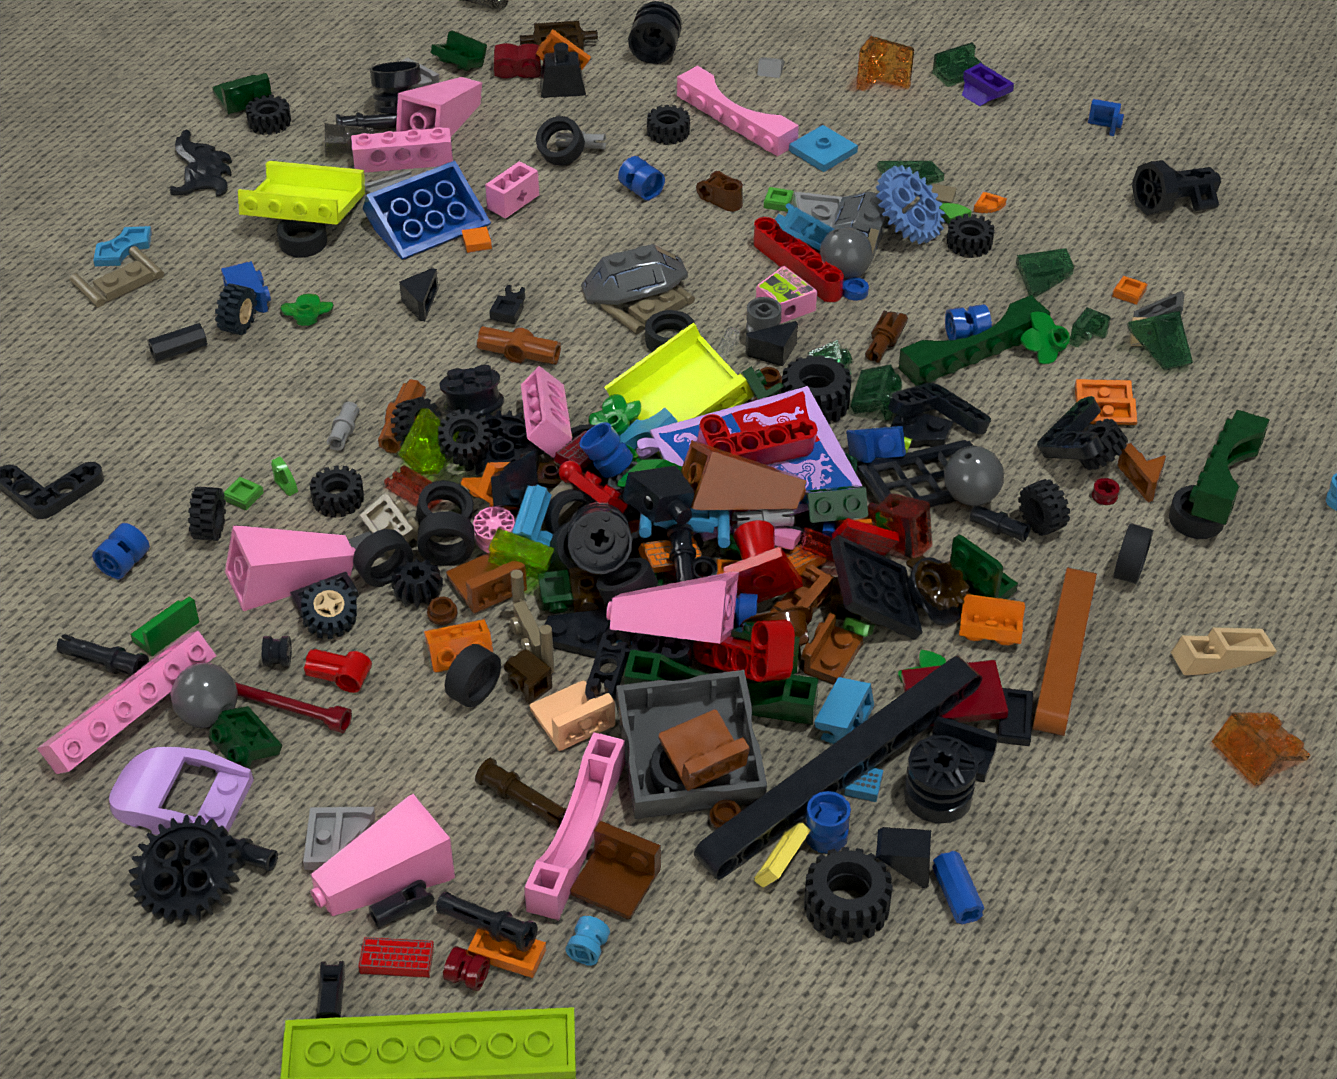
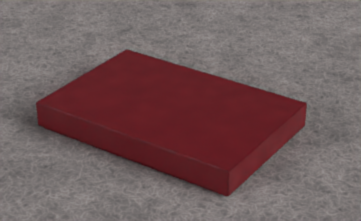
M987 660L967 663L982 676V682L972 695L942 717L953 719L959 723L1007 718L1008 708L996 661ZM940 666L902 670L901 678L904 692Z

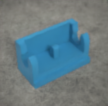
M786 204L788 209L787 215L778 214L775 218L776 222L783 231L820 251L821 242L834 228L792 204Z
M838 677L814 721L815 728L830 731L833 734L823 733L821 740L834 744L868 719L874 707L871 683Z

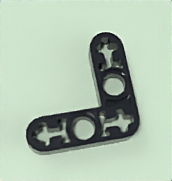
M926 383L892 393L888 404V409L892 413L904 417L935 409L975 434H985L991 422L990 416L935 383Z
M1093 396L1085 397L1075 403L1039 439L1037 446L1045 458L1085 460L1096 456L1103 450L1104 445L1096 432H1082L1101 412V408Z
M85 462L46 487L40 485L15 465L8 464L0 467V490L37 519H47L100 486L104 481L102 467L96 462ZM65 488H73L69 493H60ZM32 489V492L28 494H19L22 490Z
M608 629L602 635L586 684L585 694L587 701L597 698L595 695L600 694L601 683H604L605 693H602L600 696L609 693L615 701L616 686L621 683L630 653L628 646H631V641V650L640 651L638 648L642 643L651 642L655 646L648 652L662 654L679 664L686 665L692 655L688 639ZM617 640L622 641L618 642L616 646H612V644H615ZM677 648H682V650H679L677 654H672V652H675ZM607 663L617 666L611 673L600 671L601 667Z

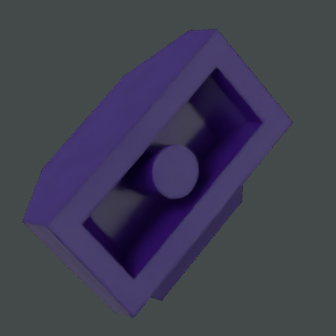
M982 63L964 71L963 78L965 84L962 96L979 107L993 99L1013 92V82Z

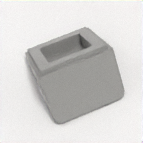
M761 57L758 63L757 75L780 78L785 63L784 59Z

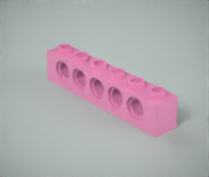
M199 631L182 636L37 748L56 774L69 772L169 694L176 678L183 670L194 664L208 663L216 657V654Z

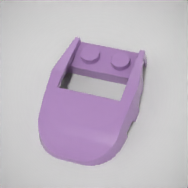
M181 747L151 748L134 757L122 770L109 796L110 809L114 817L120 822L135 828L138 826L148 828L155 835L160 834L158 830L159 824H162L166 829L170 828L171 818H174L178 824H182L183 818L187 814L162 809L161 807L184 762L197 767L202 765L215 769L218 774L197 816H188L193 823L198 815H201L206 823L210 819H214L218 827L223 825L229 832L254 779L250 769L206 750Z

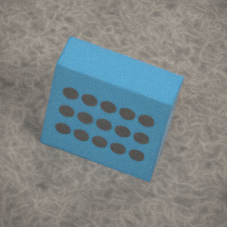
M872 768L846 787L844 795L877 802L883 770Z

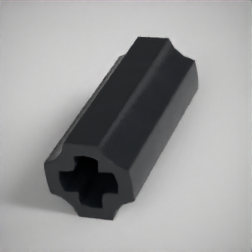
M200 323L147 340L155 362L208 345L206 334Z

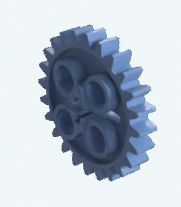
M903 165L898 168L894 166L883 173L882 177L878 179L879 185L876 186V189L879 193L876 197L882 200L878 205L885 209L883 216L890 218L888 224L896 226L895 232L897 233L901 230L904 239L909 236L912 243L917 240L918 244L928 243L940 235V231L944 229L942 224L945 223L941 216L945 212L939 209L943 204L936 200L938 194L932 193L933 186L925 184L926 178L920 179L918 171L912 174L911 168L905 169ZM919 196L920 199L908 208L905 213H902V209Z

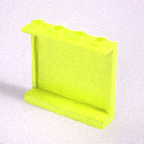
M268 161L266 163V180L254 191L238 190L239 215L338 225L365 194L364 170Z
M694 323L681 330L673 338L659 346L655 351L604 387L609 396L613 394L622 395L626 403L638 400L641 402V412L638 417L630 422L631 424L637 419L645 420L654 416L664 407L680 422L744 404L754 397L744 376L741 373L737 375L700 335ZM659 451L656 452V454L662 459Z

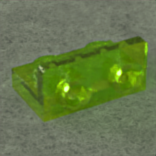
M429 408L420 410L398 453L418 475L438 474L446 460L445 453L441 454L440 446L438 445V426H440L441 420ZM459 432L455 433L453 436L455 442Z
M498 528L489 545L490 555L488 562L499 566L514 560L524 563L526 566V576L538 580V573L549 571L554 548Z

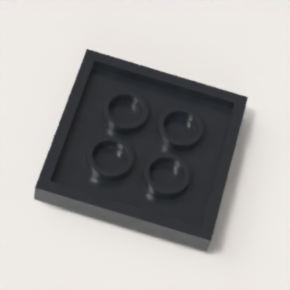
M837 535L830 541L845 609L853 614L863 616L875 624H880L894 630L897 634L905 635L914 640L917 639L923 632L916 604L909 591V577L906 567Z

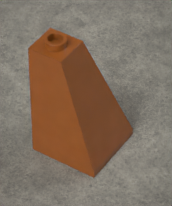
M691 440L681 469V473L694 489L695 495L691 508L695 510L797 509L799 502L802 501L806 492L805 485L807 481L797 475Z

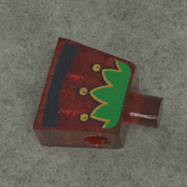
M890 494L879 505L874 503L868 505V516L865 519H871L877 527L899 533V542L892 548L910 559L911 557L922 556L933 546L929 502Z

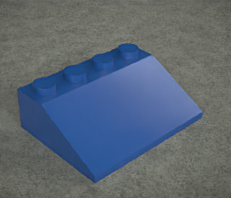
M455 160L367 194L362 208L374 230L401 260L461 237L462 230L486 227L491 224Z

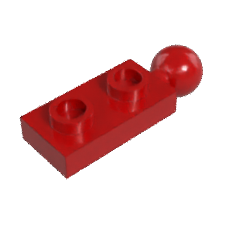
M570 460L561 464L559 477L563 482L576 485L597 502L609 503L619 508L622 513L625 511L628 504L619 499L621 494L619 491L607 484L604 487L601 486L602 479L589 471L585 475L582 474L581 466L575 461Z

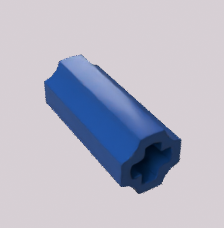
M956 851L941 853L933 860L934 865L932 868L955 921L959 924L977 921L983 916L985 908L960 853Z

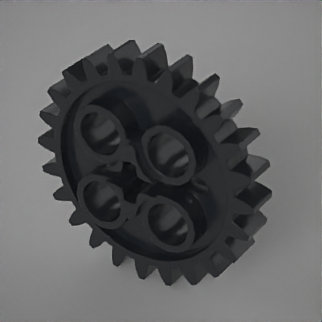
M498 410L496 415L492 416L489 413L484 417L486 424H489L490 428L488 452H485L483 459L477 456V463L473 464L472 460H468V465H465V471L474 469L475 475L484 472L487 463L517 461L522 453L528 451H535V459L539 461V455L544 454V451L527 439L525 418L523 419L521 412L516 416H512V411L510 410L506 415H502L501 411ZM460 431L454 434V441L467 444L474 441L475 435L469 431ZM459 460V466H464L463 460Z
M188 815L184 816L182 824H178L174 818H171L170 828L168 829L159 824L158 830L160 834L155 836L148 832L146 835L150 843L148 845L138 844L139 849L143 852L142 856H132V860L138 866L129 870V873L135 879L130 882V886L136 892L134 897L139 903H142L141 906L147 913L152 912L158 920L164 916L170 924L175 921L177 916L183 924H186L191 914L197 921H200L201 911L206 910L210 915L214 914L212 904L217 903L224 906L225 903L221 896L223 893L233 895L234 892L230 888L229 883L239 882L240 880L236 873L233 872L242 868V865L236 859L241 855L237 847L234 846L236 841L231 835H228L229 833L223 825L218 827L214 819H210L206 823L201 815H198L194 823ZM209 847L206 853L198 856V853L203 848ZM175 850L173 856H171L168 859H165L166 855L169 852ZM207 879L203 886L196 888L198 882ZM173 882V885L168 890L162 891L165 885Z

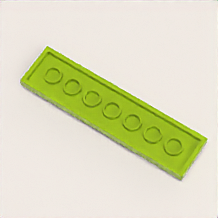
M574 1007L285 1020L280 1079H576Z

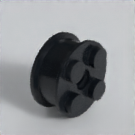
M490 365L449 370L447 376L439 384L440 390L446 396V401L443 405L444 412L455 416V410L460 409V413L465 414V409L470 410V415L477 412L479 416H483L499 409L504 403V397L498 392L497 386L501 380L500 374L491 369Z

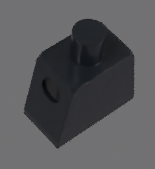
M566 43L555 44L554 53H546L544 55L540 80L541 98L586 96L585 82L578 53L568 52V45Z
M674 465L628 472L622 498L652 522L675 520L679 525H684L692 518L691 506L695 493L681 471Z

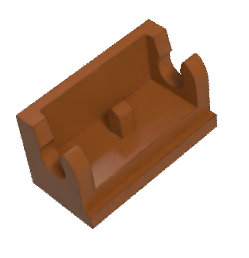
M808 564L801 574L803 587L787 592L780 602H776L770 612L794 606H803L809 608L814 613L831 593L834 576L826 574L817 567Z

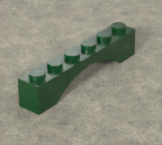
M1032 295L1010 303L1007 312L1001 320L980 334L956 340H920L901 348L898 369L916 386L932 383L942 376L955 373L961 368L977 364L980 360L992 355H998L1011 347L1021 345V335L1032 328L1030 313L1043 312L1050 315L1051 312Z
M1236 410L1232 419H1226L1223 431L1220 432L1217 443L1213 446L1210 458H1207L1204 470L1199 475L1197 485H1194L1189 502L1194 503L1191 515L1220 524H1227L1240 487L1233 479L1228 468L1236 462L1258 455L1264 442L1270 419L1241 410Z
M630 649L624 674V683L633 684L657 680L681 681L708 673L686 667L662 654ZM791 674L786 680L757 682L746 679L752 706V716L813 725L818 699L819 678Z

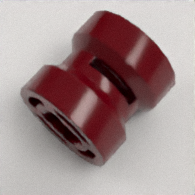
M455 946L447 957L443 978L452 983L463 982L466 988L479 991L489 973L490 958L481 954L470 955L467 949Z

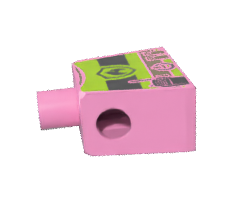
M785 266L778 269L756 287V298L769 297L781 304L780 323L816 311L817 290Z

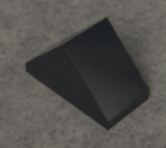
M434 268L399 281L401 301L419 321L425 322L439 289L437 269Z
M793 321L746 333V355L783 366L797 344L798 323Z
M890 827L878 829L876 858L921 888L929 887L931 830Z

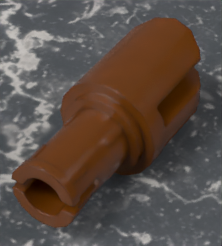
M885 310L882 312L871 332L873 341L865 352L868 360H875L876 363L880 362L886 349L896 344L908 322L906 314L899 313L898 315L896 312H887Z

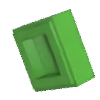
M769 187L764 200V208L788 212L786 204H791L794 191Z
M239 477L224 491V500L247 510L264 493L263 486Z

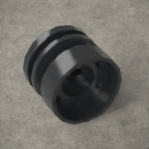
M659 1L646 3L638 9L628 37L629 48L635 57L645 63L660 64L673 56L682 29V20L678 11L671 5Z
M396 61L378 64L370 68L372 86L383 88L373 93V98L377 100L374 102L375 111L380 113H397L398 93L419 88L412 86L421 81L419 63Z
M594 502L581 507L574 513L568 525V548L572 559L580 568L594 574H606L617 570L627 561L632 550V535L628 520L619 508L609 503ZM599 529H603L606 537H601L600 541H596L592 533H597Z
M946 735L930 736L920 740L912 747L908 757L907 776L904 786L905 803L913 814L928 822L941 824L961 819L970 810L973 801L974 785L978 772V762L975 753L970 746L961 740Z

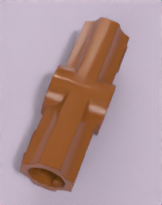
M482 326L478 334L477 348L502 353L511 362L522 363L525 359L556 365L561 352V342L534 337L525 328H516L513 332Z
M409 379L407 383H403L395 402H390L387 406L385 425L378 438L379 447L383 448L386 452L397 453V451L403 449L400 446L402 441L397 442L395 439L398 435L397 432L392 433L391 428L395 427V424L391 423V418L396 417L392 414V411L397 409L395 406L402 401L418 397L425 398L426 387L420 384L418 380ZM415 416V426L417 428L419 421Z

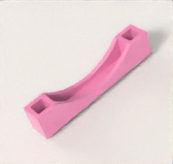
M699 66L677 76V96L680 99L685 100L698 110L703 111L713 119L718 120L731 130L738 132L777 157L788 151L789 144L798 139L799 125L782 115L755 112L733 103L718 89L714 75Z
M593 732L582 757L575 787L562 823L548 849L536 860L524 887L526 912L559 921L569 898L570 888L577 879L594 839V829L603 818L625 766V740Z

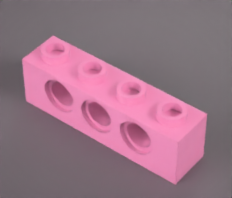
M435 127L425 130L386 131L384 133H362L351 136L355 169L364 170V173L438 167L453 161L450 128Z
M538 366L521 384L527 439L554 458L558 450L572 441L564 384Z

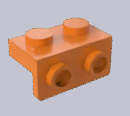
M966 594L962 606L959 636H965L966 639L971 641L995 640L998 644L1007 646L1014 643L1021 644L1025 603L1022 601Z

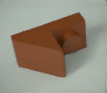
M1132 443L1126 444V448L1121 450L1122 454L1119 456L1117 466L1145 500L1151 502L1154 499L1163 473L1166 456L1163 455L1146 461L1144 455L1138 452Z

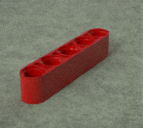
M760 217L755 220L753 244L759 251L778 266L787 267L816 289L817 296L823 301L837 302L842 298L844 274L841 270L826 261L824 263L819 253L802 240L783 231L775 219Z

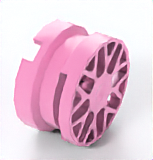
M487 507L475 516L473 521L476 544L481 550L496 554L503 553L509 549L512 540L510 535L515 523L511 512L503 507Z

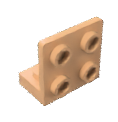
M580 681L531 703L530 711L557 749L561 751L592 737L593 732L601 733L615 726V701L609 693L587 701L585 694L587 683L586 681Z

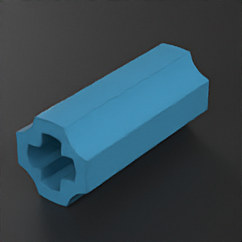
M540 485L528 486L526 488L510 535L515 545L523 548L535 546L552 496L547 491V488Z

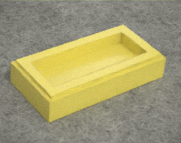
M799 823L786 831L754 877V881L764 888L779 879L811 831L804 823Z

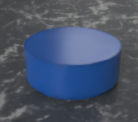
M854 277L844 281L843 296L847 299L858 301L868 296L869 285L865 280Z

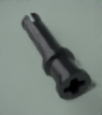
M360 112L350 116L336 114L337 135L342 136V133L352 132L362 134L365 130L396 128L397 113L364 116Z
M677 523L667 529V537L671 541L669 558L675 564L676 582L695 579L693 561L696 557V549L692 546L691 539L694 530L689 524L679 525Z
M63 634L61 636L62 639H58L56 647L58 653L103 665L108 672L113 674L120 672L132 676L149 662V657L146 654L138 653L135 655L126 652L125 648L120 646L108 648L74 638L67 634Z
M443 892L438 898L436 904V911L438 913H443L487 931L490 937L497 942L507 941L516 945L517 950L522 952L528 951L535 942L538 931L536 922L530 920L526 922L514 918L511 912L505 910L496 913L451 895L449 892Z

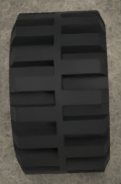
M808 355L807 358H797L796 362L791 361L788 367L783 370L781 393L808 386L828 424H831L832 420L837 422L841 416H845L850 405L852 381L848 368H844V364L841 362H835L836 359L831 357L824 358L822 355L818 357Z
M842 847L841 851L838 852L835 848L828 850L827 856L821 854L816 858V863H811L808 874H806L804 910L807 911L806 917L809 922H814L815 930L818 932L825 930V937L833 939L834 935L840 937L839 942L846 943L847 938H853L854 942L862 941V935L869 939L875 935V929L880 931L884 927L885 920H888L893 884H891V874L886 872L887 866L883 861L876 862V856L872 853L868 855L863 854V849L856 848V851H850L849 847ZM839 889H851L863 896L857 899H844L833 892Z

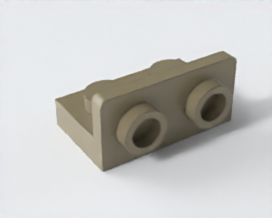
M386 493L360 514V517L372 533L383 529H392L402 534L407 542L413 538L416 541L418 539L419 523L413 516L408 519L406 515L410 511L399 498L394 501ZM395 549L389 550L387 553L392 556Z

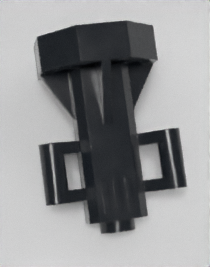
M1163 160L1151 161L1138 166L1134 175L1132 189L1135 204L1147 216L1172 210L1174 203L1183 197H1190L1195 211L1217 208L1219 201L1216 192L1221 184V177L1211 167L1176 171ZM1206 194L1207 199L1202 200L1201 195Z

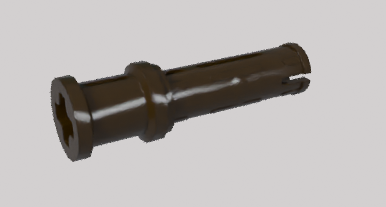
M491 757L487 758L480 765L475 776L477 784L481 786L487 785L495 790L497 796L501 799L511 798L550 822L556 828L560 827L563 820L561 816L565 815L567 808H563L521 782L516 772L506 771L498 766L497 761Z

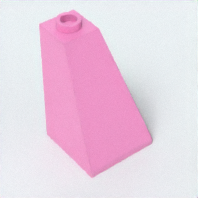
M459 77L398 93L396 132L441 127L450 128V137H452L481 104L482 82Z
M233 526L225 573L242 610L247 611L289 597L292 591L343 572H347L350 577L354 565L353 556L355 548L351 547L346 535Z
M728 572L621 593L612 598V601L607 606L606 617L607 620H610V629L720 644L731 635V629L734 628L739 572Z
M412 794L311 874L314 889L310 890L311 896L319 908L325 906L329 913L335 916L375 904L398 893L417 880H423L426 888L450 881L455 878L450 837L415 795Z

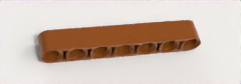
M1069 567L1066 569L1033 730L1065 736L1097 573Z

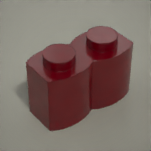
M509 43L496 45L494 49V75L500 78H513L516 76L537 78L541 76V59L536 54L539 45L522 44L516 46Z

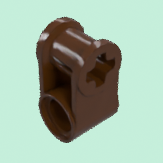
M714 171L710 178L706 181L702 180L696 185V191L701 199L726 211L734 212L743 207V184L738 179L729 177L720 171Z

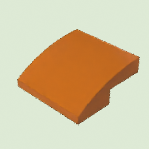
M1076 379V403L1085 397L1093 396L1101 408L1099 415L1090 424H1096L1099 420L1103 422L1104 419L1108 418L1109 420L1113 419L1118 425H1137L1136 399L1133 398L1131 380Z

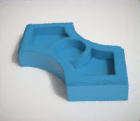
M151 226L124 227L122 233L116 238L107 242L97 243L93 259L95 267L120 266L125 257L129 255V249L132 246H136L140 250L148 249L152 235Z
M664 407L648 419L635 420L624 433L619 435L620 442L635 449L638 447L637 441L639 439L652 438L650 430L677 423L678 421Z

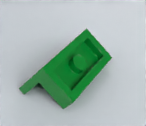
M189 596L182 602L176 601L131 633L132 642L150 656H154L200 622L195 600Z

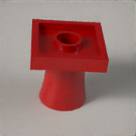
M755 520L744 523L735 530L733 538L742 560L723 568L724 573L739 572L738 595L740 593L758 594L757 603L803 587L801 576L781 546L775 548V528L771 523Z

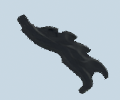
M183 130L180 137H176L175 148L178 157L188 164L185 167L184 173L185 183L181 187L171 186L170 194L186 195L199 189L216 190V197L225 194L228 190V183L221 175L226 173L232 176L230 167L223 163V161L232 163L230 155L223 151H216L212 145L189 141L192 135L191 132Z

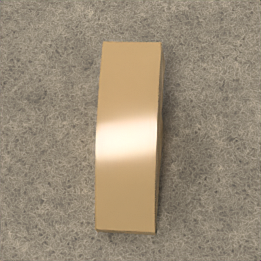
M1213 627L1208 636L1182 635L1171 651V654L1183 675H1203L1253 664L1274 656L1277 651L1263 629Z

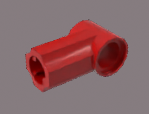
M310 649L306 656L304 671L306 676L335 682L343 691L356 693L361 689L369 674L372 662L368 656L358 651H351L346 656Z

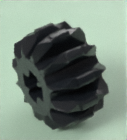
M416 557L414 562L410 563L404 560L403 566L395 567L391 586L397 601H402L405 607L414 603L418 609L420 603L424 602L429 606L432 601L431 599L439 597L443 587V578L437 565H432L429 559L419 562Z

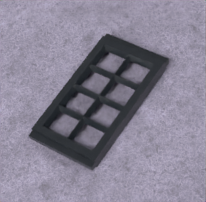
M962 440L908 452L902 457L882 458L873 460L871 463H863V465L858 466L857 470L880 506L884 508L886 515L894 516L893 495L889 490L906 487L913 497L902 500L905 503L909 502L911 504V507L907 506L904 510L907 513L921 510L919 502L926 503V507L930 508L957 501L953 499L948 490L942 491L935 481L945 478L944 470L930 473L923 462L939 459L945 468L948 463L945 457L952 456L956 451L964 447L973 446L970 441ZM917 464L923 475L907 478L901 467ZM894 469L901 479L884 483L878 473ZM929 482L936 493L919 496L912 485Z

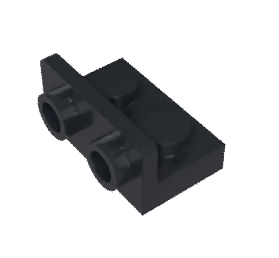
M937 716L931 736H950L970 746L978 762L976 780L985 782L996 753L998 735L985 729L959 723L953 719Z

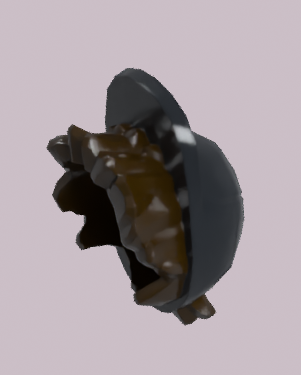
M923 555L916 558L911 557L907 560L906 565L912 569L908 587L914 603L923 608L929 618L937 625H950L957 622L961 618L962 606L964 604L963 597L966 596L970 588L963 580V573L952 568L950 561L943 563L938 559Z

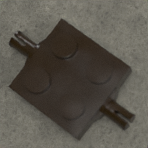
M579 21L534 24L533 35H519L520 45L536 44L540 46L553 29L583 51L584 40H598L597 30L583 31Z

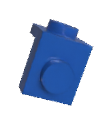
M1093 99L1088 123L1111 127L1109 135L1114 136L1116 128L1121 129L1124 119V114H1120L1122 104Z

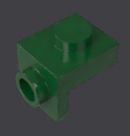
M568 570L538 573L543 611L550 610L551 614H559L573 607V594H571Z

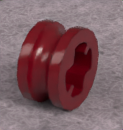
M1109 478L1098 479L1093 486V500L1101 505L1114 504L1118 499L1119 484Z

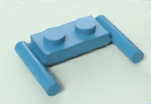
M691 508L692 518L686 524L691 525L695 533H713L714 527H718V545L721 548H727L730 545L729 510H695ZM640 513L639 534L641 537L647 538L651 535L652 521ZM675 520L654 522L655 526H661L665 529L677 524Z

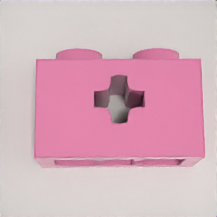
M519 161L485 184L487 209L506 219L539 196L538 171Z

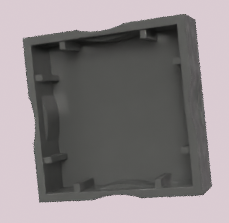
M744 670L699 675L681 681L657 680L616 686V707L621 738L625 740V763L635 819L710 810L718 801L726 799L734 801L738 806L749 805L766 794L767 782L760 746L752 728V706ZM715 709L719 712L734 741L744 737L750 748L746 766L712 780L707 788L670 792L669 787H665L664 793H659L653 786L650 776L651 760L654 750L661 743L659 741V733ZM667 757L662 765L664 775L674 782L683 783L669 757Z

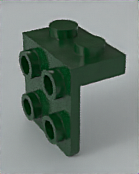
M266 73L250 75L213 86L214 95L228 115L246 110V105H249L248 102H254L256 97L262 99L261 96L263 95L266 98L272 95L270 80Z
M961 534L953 538L950 556L951 566L963 573V580L970 586L969 593L978 596L1007 599L1017 591L1018 582L1003 573L1001 562Z

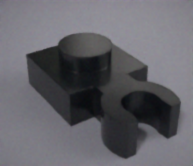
M507 285L505 296L498 295L489 311L490 320L515 324L524 308L525 288L521 287L519 292L513 293L512 285Z

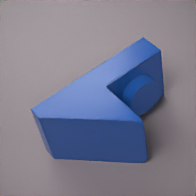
M903 426L846 431L851 460L871 463L876 458L902 457L906 454Z

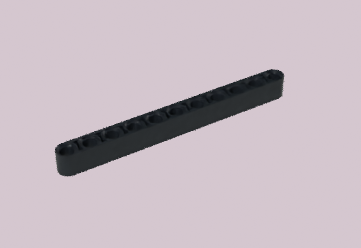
M954 656L705 837L695 848L694 857L715 879H723L782 836L786 831L805 819L808 802L814 795L826 791L836 793L843 791L932 725L937 716L942 717L972 695L979 688L982 676L961 657Z

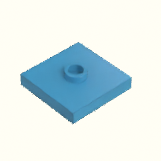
M822 125L790 143L789 151L822 172H825L858 152V145Z

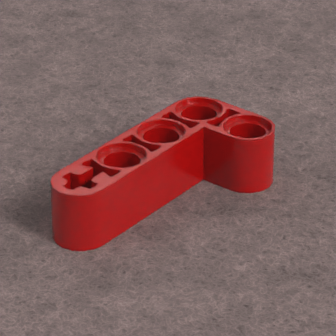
M708 414L700 421L697 442L769 465L811 454L814 449L818 428L812 420L800 418L730 434L722 417Z
M787 619L757 621L752 628L751 641L732 637L731 635L720 644L695 640L694 655L698 662L726 672L744 670L746 678L757 682L786 680L792 674L795 632L793 625Z

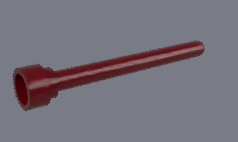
M235 682L238 696L324 721V724L332 731L345 733L351 723L352 711L349 708L337 705L326 709Z

